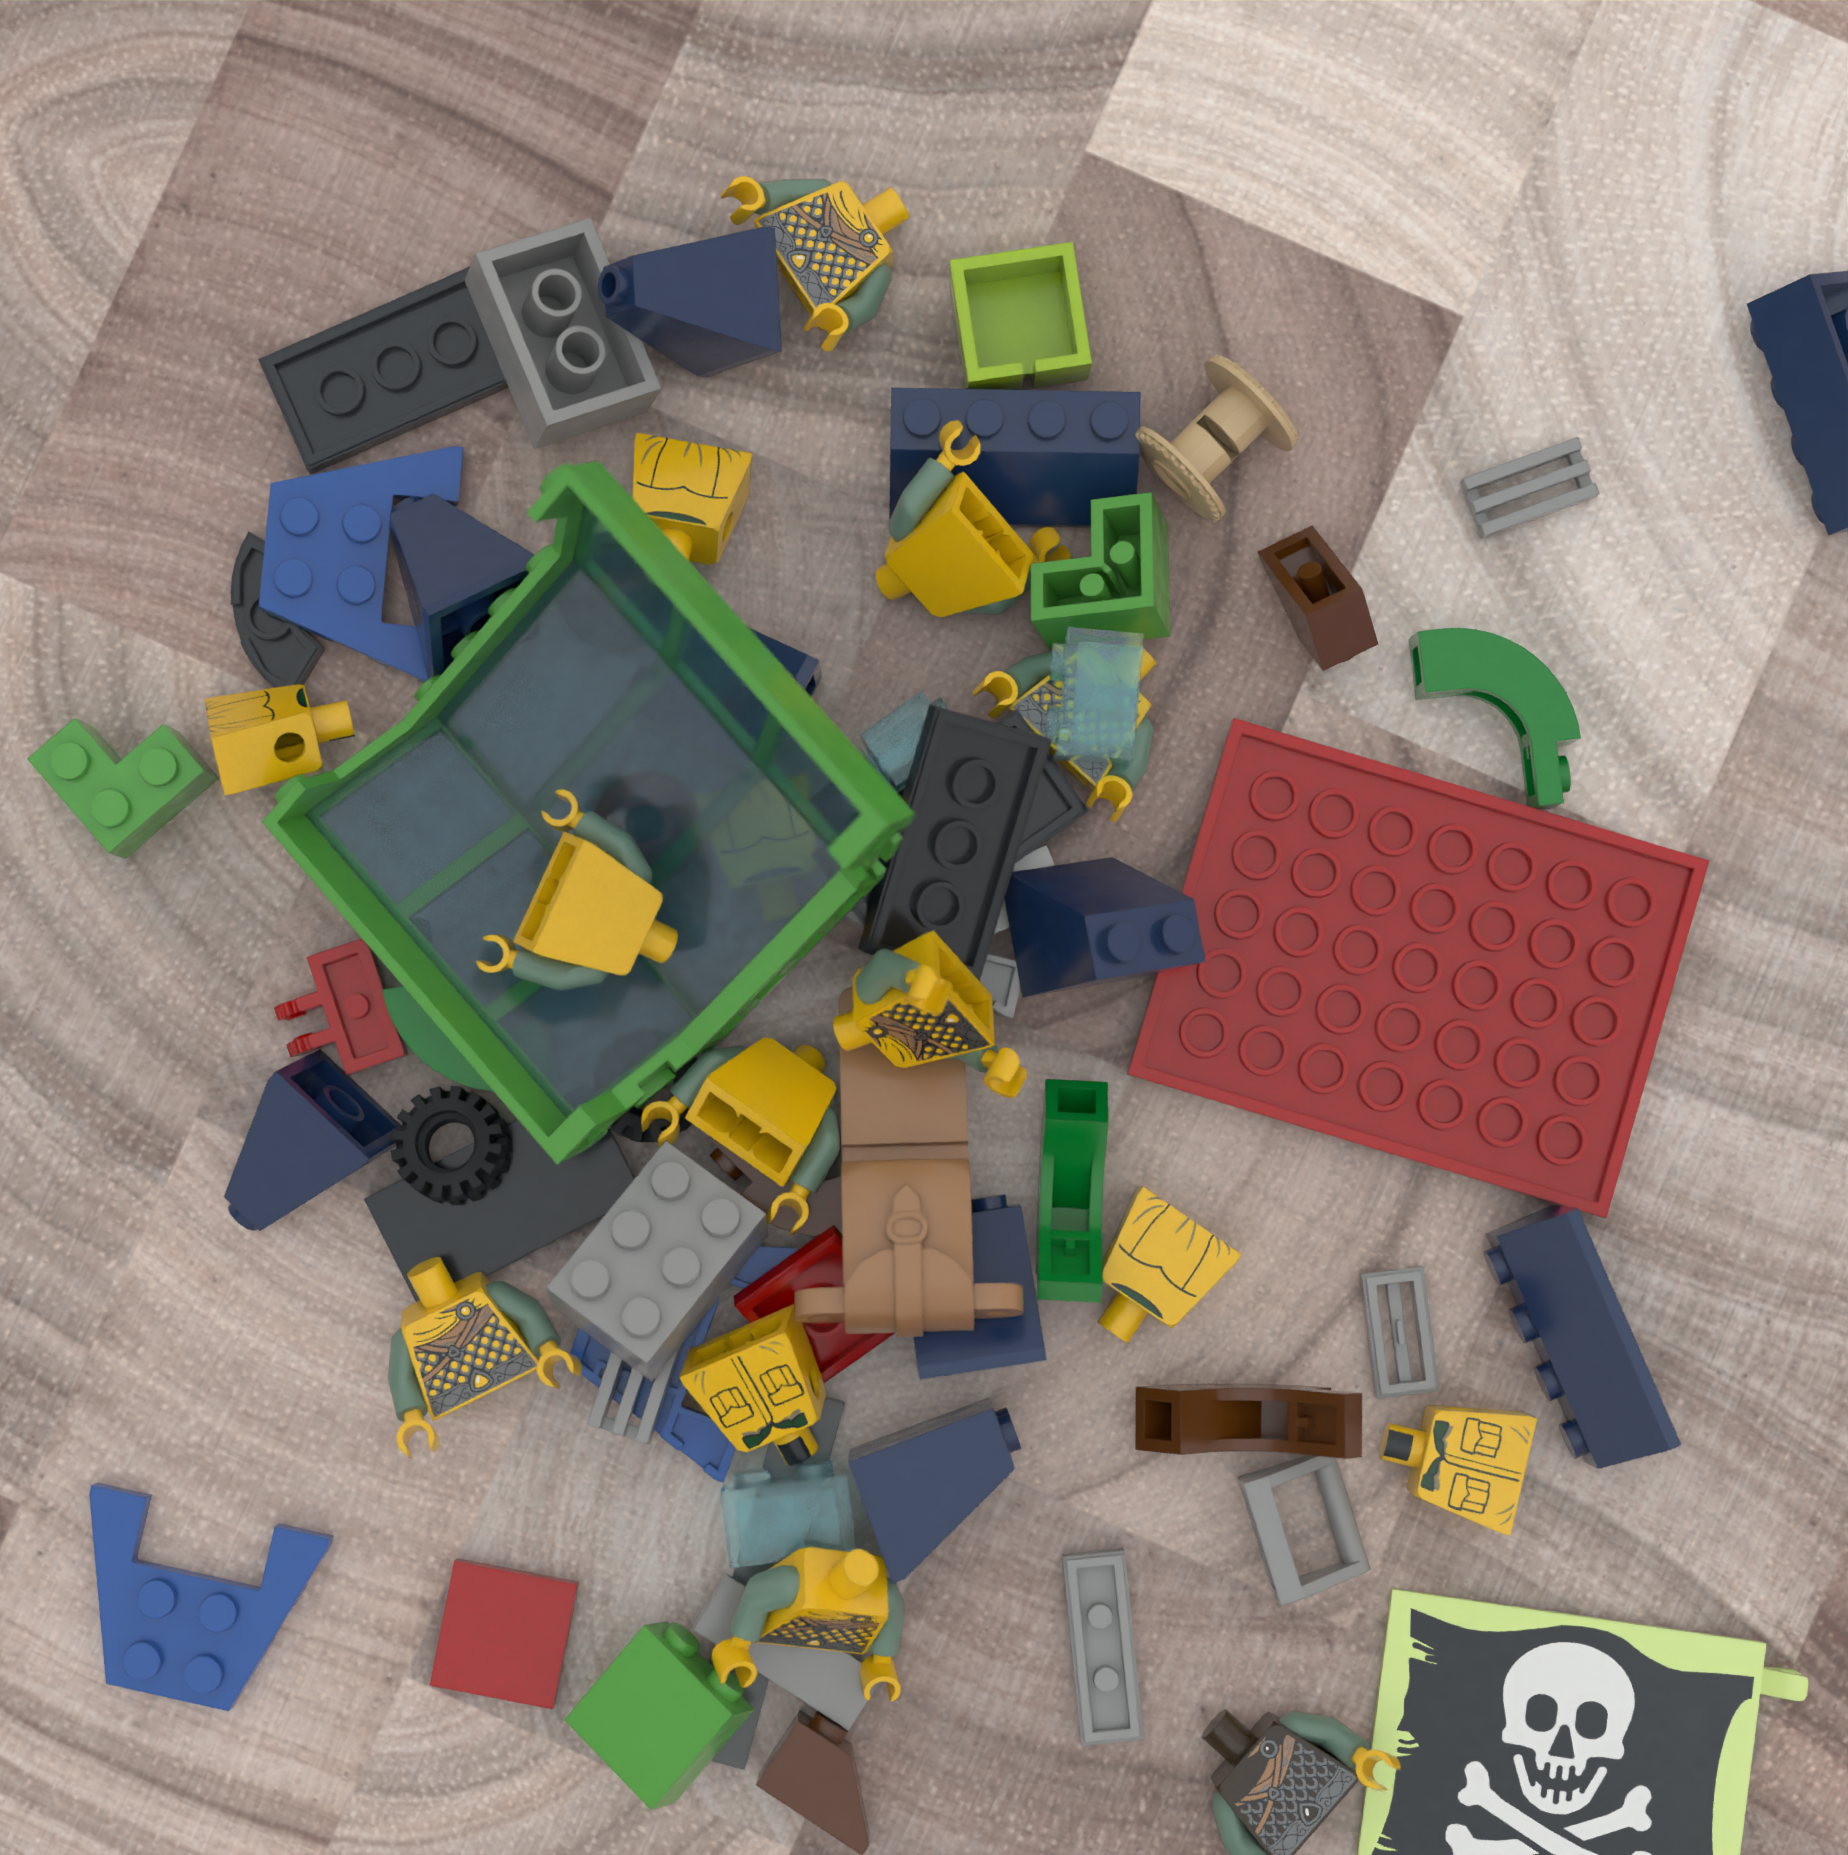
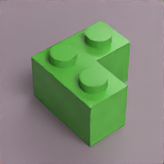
M1152 492L1091 500V556L1031 564V621L1050 651L1062 647L1077 648L1170 637L1168 523Z
M74 718L27 758L104 849L110 854L125 859L219 779L183 735L165 724H162L121 759L93 726Z

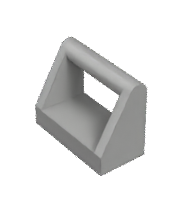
M1306 1455L1237 1477L1273 1595L1281 1606L1305 1599L1370 1570L1336 1458ZM1314 1471L1342 1563L1298 1576L1271 1488Z

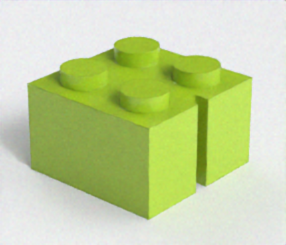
M1073 241L949 260L948 279L965 389L1021 390L1023 377L1032 376L1033 388L1088 380L1092 360Z

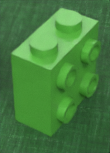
M668 1621L644 1625L564 1719L650 1810L674 1804L755 1710L742 1697L745 1692L744 1688L740 1686L739 1681L730 1672L725 1683H720L715 1668L698 1652L701 1646L696 1637L682 1625L675 1622L670 1624Z

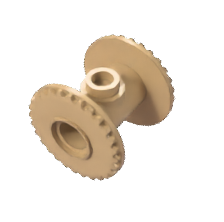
M1214 355L1204 364L1210 381L1220 395L1193 419L1171 443L1144 426H1140L1135 433L1136 438L1140 442V456L1152 472L1186 506L1201 517L1212 522L1221 520L1226 515V510L1210 483L1259 435L1270 444L1284 451H1291L1299 439L1293 423L1269 392L1239 365L1222 355Z

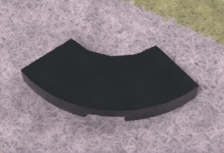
M248 531L235 560L231 581V605L233 606L235 624L241 640L240 643L255 669L274 688L296 684L304 685L324 653L325 648L313 639L306 630L259 610L265 541Z

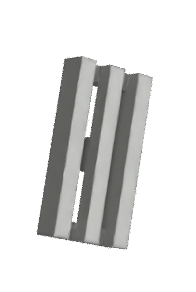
M1579 437L1465 477L1460 481L1481 539L1594 499L1600 494L1596 482L1592 483L1589 475L1591 469L1588 461L1583 459L1580 452L1582 445ZM1565 457L1568 460V467L1488 496L1480 497L1479 488ZM1575 479L1578 487L1576 490L1489 521L1486 510Z
M1415 1266L1405 1269L1359 1273L1375 1397L1380 1399L1440 1391L1424 1267ZM1409 1281L1423 1379L1412 1381L1399 1284ZM1384 1284L1386 1285L1398 1383L1389 1384L1376 1286Z
M682 1345L655 1377L639 1427L629 1424L644 1376L634 1368L631 1370L616 1418L607 1417L625 1363L611 1352L587 1425L650 1444Z

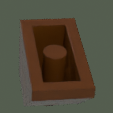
M1313 525L1258 551L1260 561L1299 640L1323 671L1341 662L1348 661L1354 656L1378 645L1363 589Z
M799 1710L759 1771L756 1786L860 1855H863L869 1846L870 1830L853 1747L850 1742L844 1739L848 1731L819 1711H816L814 1716L811 1717Z

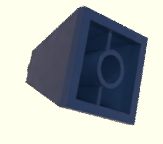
M760 227L637 254L603 267L598 280V295L605 304L606 318L696 376L709 377L782 352L775 228Z
M431 494L423 499L418 496L406 498L399 502L390 513L392 543L429 678L442 675L454 661V658L451 656L453 648L470 633L480 631L491 618L488 613L491 604L507 590L517 588L529 574L525 567L534 556L530 551L437 495ZM542 621L524 642L543 634Z
M321 1049L275 1071L267 1081L224 1194V1198L230 1203L228 1206L229 1213L244 1228L252 1231L257 1229L259 1231L263 1230L394 1148L396 1143L390 1140L392 1129L400 1130L401 1124L349 1075H346Z

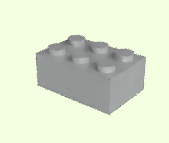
M591 218L475 253L464 280L534 449L646 413L662 389L642 340L606 318L605 304L598 295V280L603 267L610 265Z
M665 1141L546 1287L552 1307L652 1382L768 1236L766 1213L669 1142Z

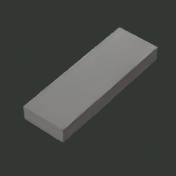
M1124 1548L1062 1554L1081 1746L1144 1740Z
M725 1573L692 1623V1629L716 1645L723 1640L733 1638L734 1635L730 1632L729 1628L746 1585ZM751 1642L749 1651L756 1665L757 1672L849 1731L868 1702L864 1697L860 1681L861 1660L845 1652ZM880 1682L872 1686L870 1695L873 1694Z

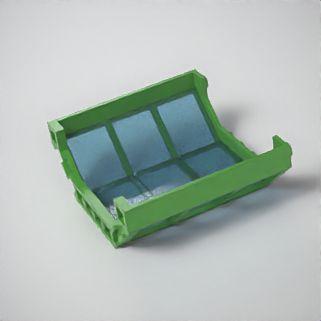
M600 461L573 465L564 463L544 478L539 486L542 495L527 511V514L535 522L557 519L553 544L545 546L529 560L525 567L529 574L517 588L507 590L491 604L488 609L491 618L481 630L470 633L453 648L451 656L454 658V661L442 675L433 676L421 685L414 695L418 702L404 719L334 770L310 777L299 774L291 778L276 792L274 799L278 803L262 821L266 828L557 1165L589 1149L607 1134V1129L620 1116L633 1106L637 1109L671 1083L676 1076L669 1069L670 1067L674 1072H677L700 1052L704 1053L712 1050L721 1043L883 878L887 869L879 862V858L881 857L887 862L895 855L903 839L898 831L908 826L915 816V813ZM564 789L570 791L579 802L583 813L593 811L628 832L634 838L652 869L650 885L663 894V901L655 916V920L678 931L675 949L664 963H658L638 954L630 972L626 976L609 973L600 984L566 990H555L517 978L513 974V969L510 968L502 972L489 973L484 972L477 966L476 960L488 961L494 965H498L503 958L502 947L494 941H486L482 938L487 935L500 934L509 937L512 941L514 940L561 839L563 832L553 830L541 814V811H544L556 820H562L570 814L571 803L563 801L554 793L556 790ZM572 829L570 831H567L566 833L574 835L575 830ZM514 943L516 950L519 951L522 946Z

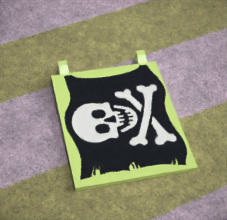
M1391 1588L1370 1750L1377 1749L1394 1755L1400 1761V1770L1392 1768L1383 1760L1375 1764L1373 1769L1374 1779L1388 1790L1381 1792L1365 1786L1356 1855H1740L1760 1694L1803 1701L1807 1697L1808 1678L1793 1669L1764 1667L1766 1643L1763 1641Z

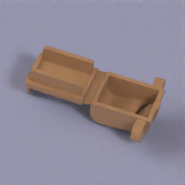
M849 987L841 993L839 997V1015L853 1010V987ZM873 1043L852 1051H845L839 1044L844 1287L810 1288L796 1291L794 1293L795 1320L808 1323L845 1322L846 1334L896 1333V1337H923V1332L974 1330V1319L1007 1318L1022 1315L1024 1313L1023 1286L1012 1283H973L966 1064L958 1059H940L901 1068L896 1067Z

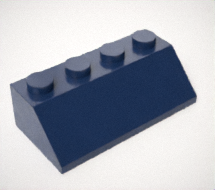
M1848 271L1809 274L1747 303L1752 319L1750 324L1752 338L1757 347L1764 352L1772 375L1771 391L1777 404L1784 409L1793 434L1791 437L1793 454L1797 461L1805 468L1813 491L1811 502L1814 513L1819 521L1825 525L1828 535L1848 531Z
M891 387L889 520L902 492L928 458L936 460L943 450L939 443V435L942 428L947 423L958 420L963 425V429L959 436L951 443V449H963L967 446L969 440L976 435L980 441V454L971 464L964 466L955 465L951 473L956 476L964 471L1010 526L1091 528V500L1137 494L1140 442L1136 438L1135 433L1140 428L1141 392Z
M1553 1204L1486 1233L1491 1248L1484 1251L1485 1260L1496 1283L1499 1286L1507 1283L1517 1305L1509 1309L1511 1320L1523 1343L1532 1341L1541 1360V1364L1534 1366L1537 1380L1549 1401L1558 1399L1567 1420L1559 1424V1429L1573 1458L1577 1459L1582 1456L1585 1463L1600 1469L1669 1451L1681 1446L1682 1444L1579 1209Z

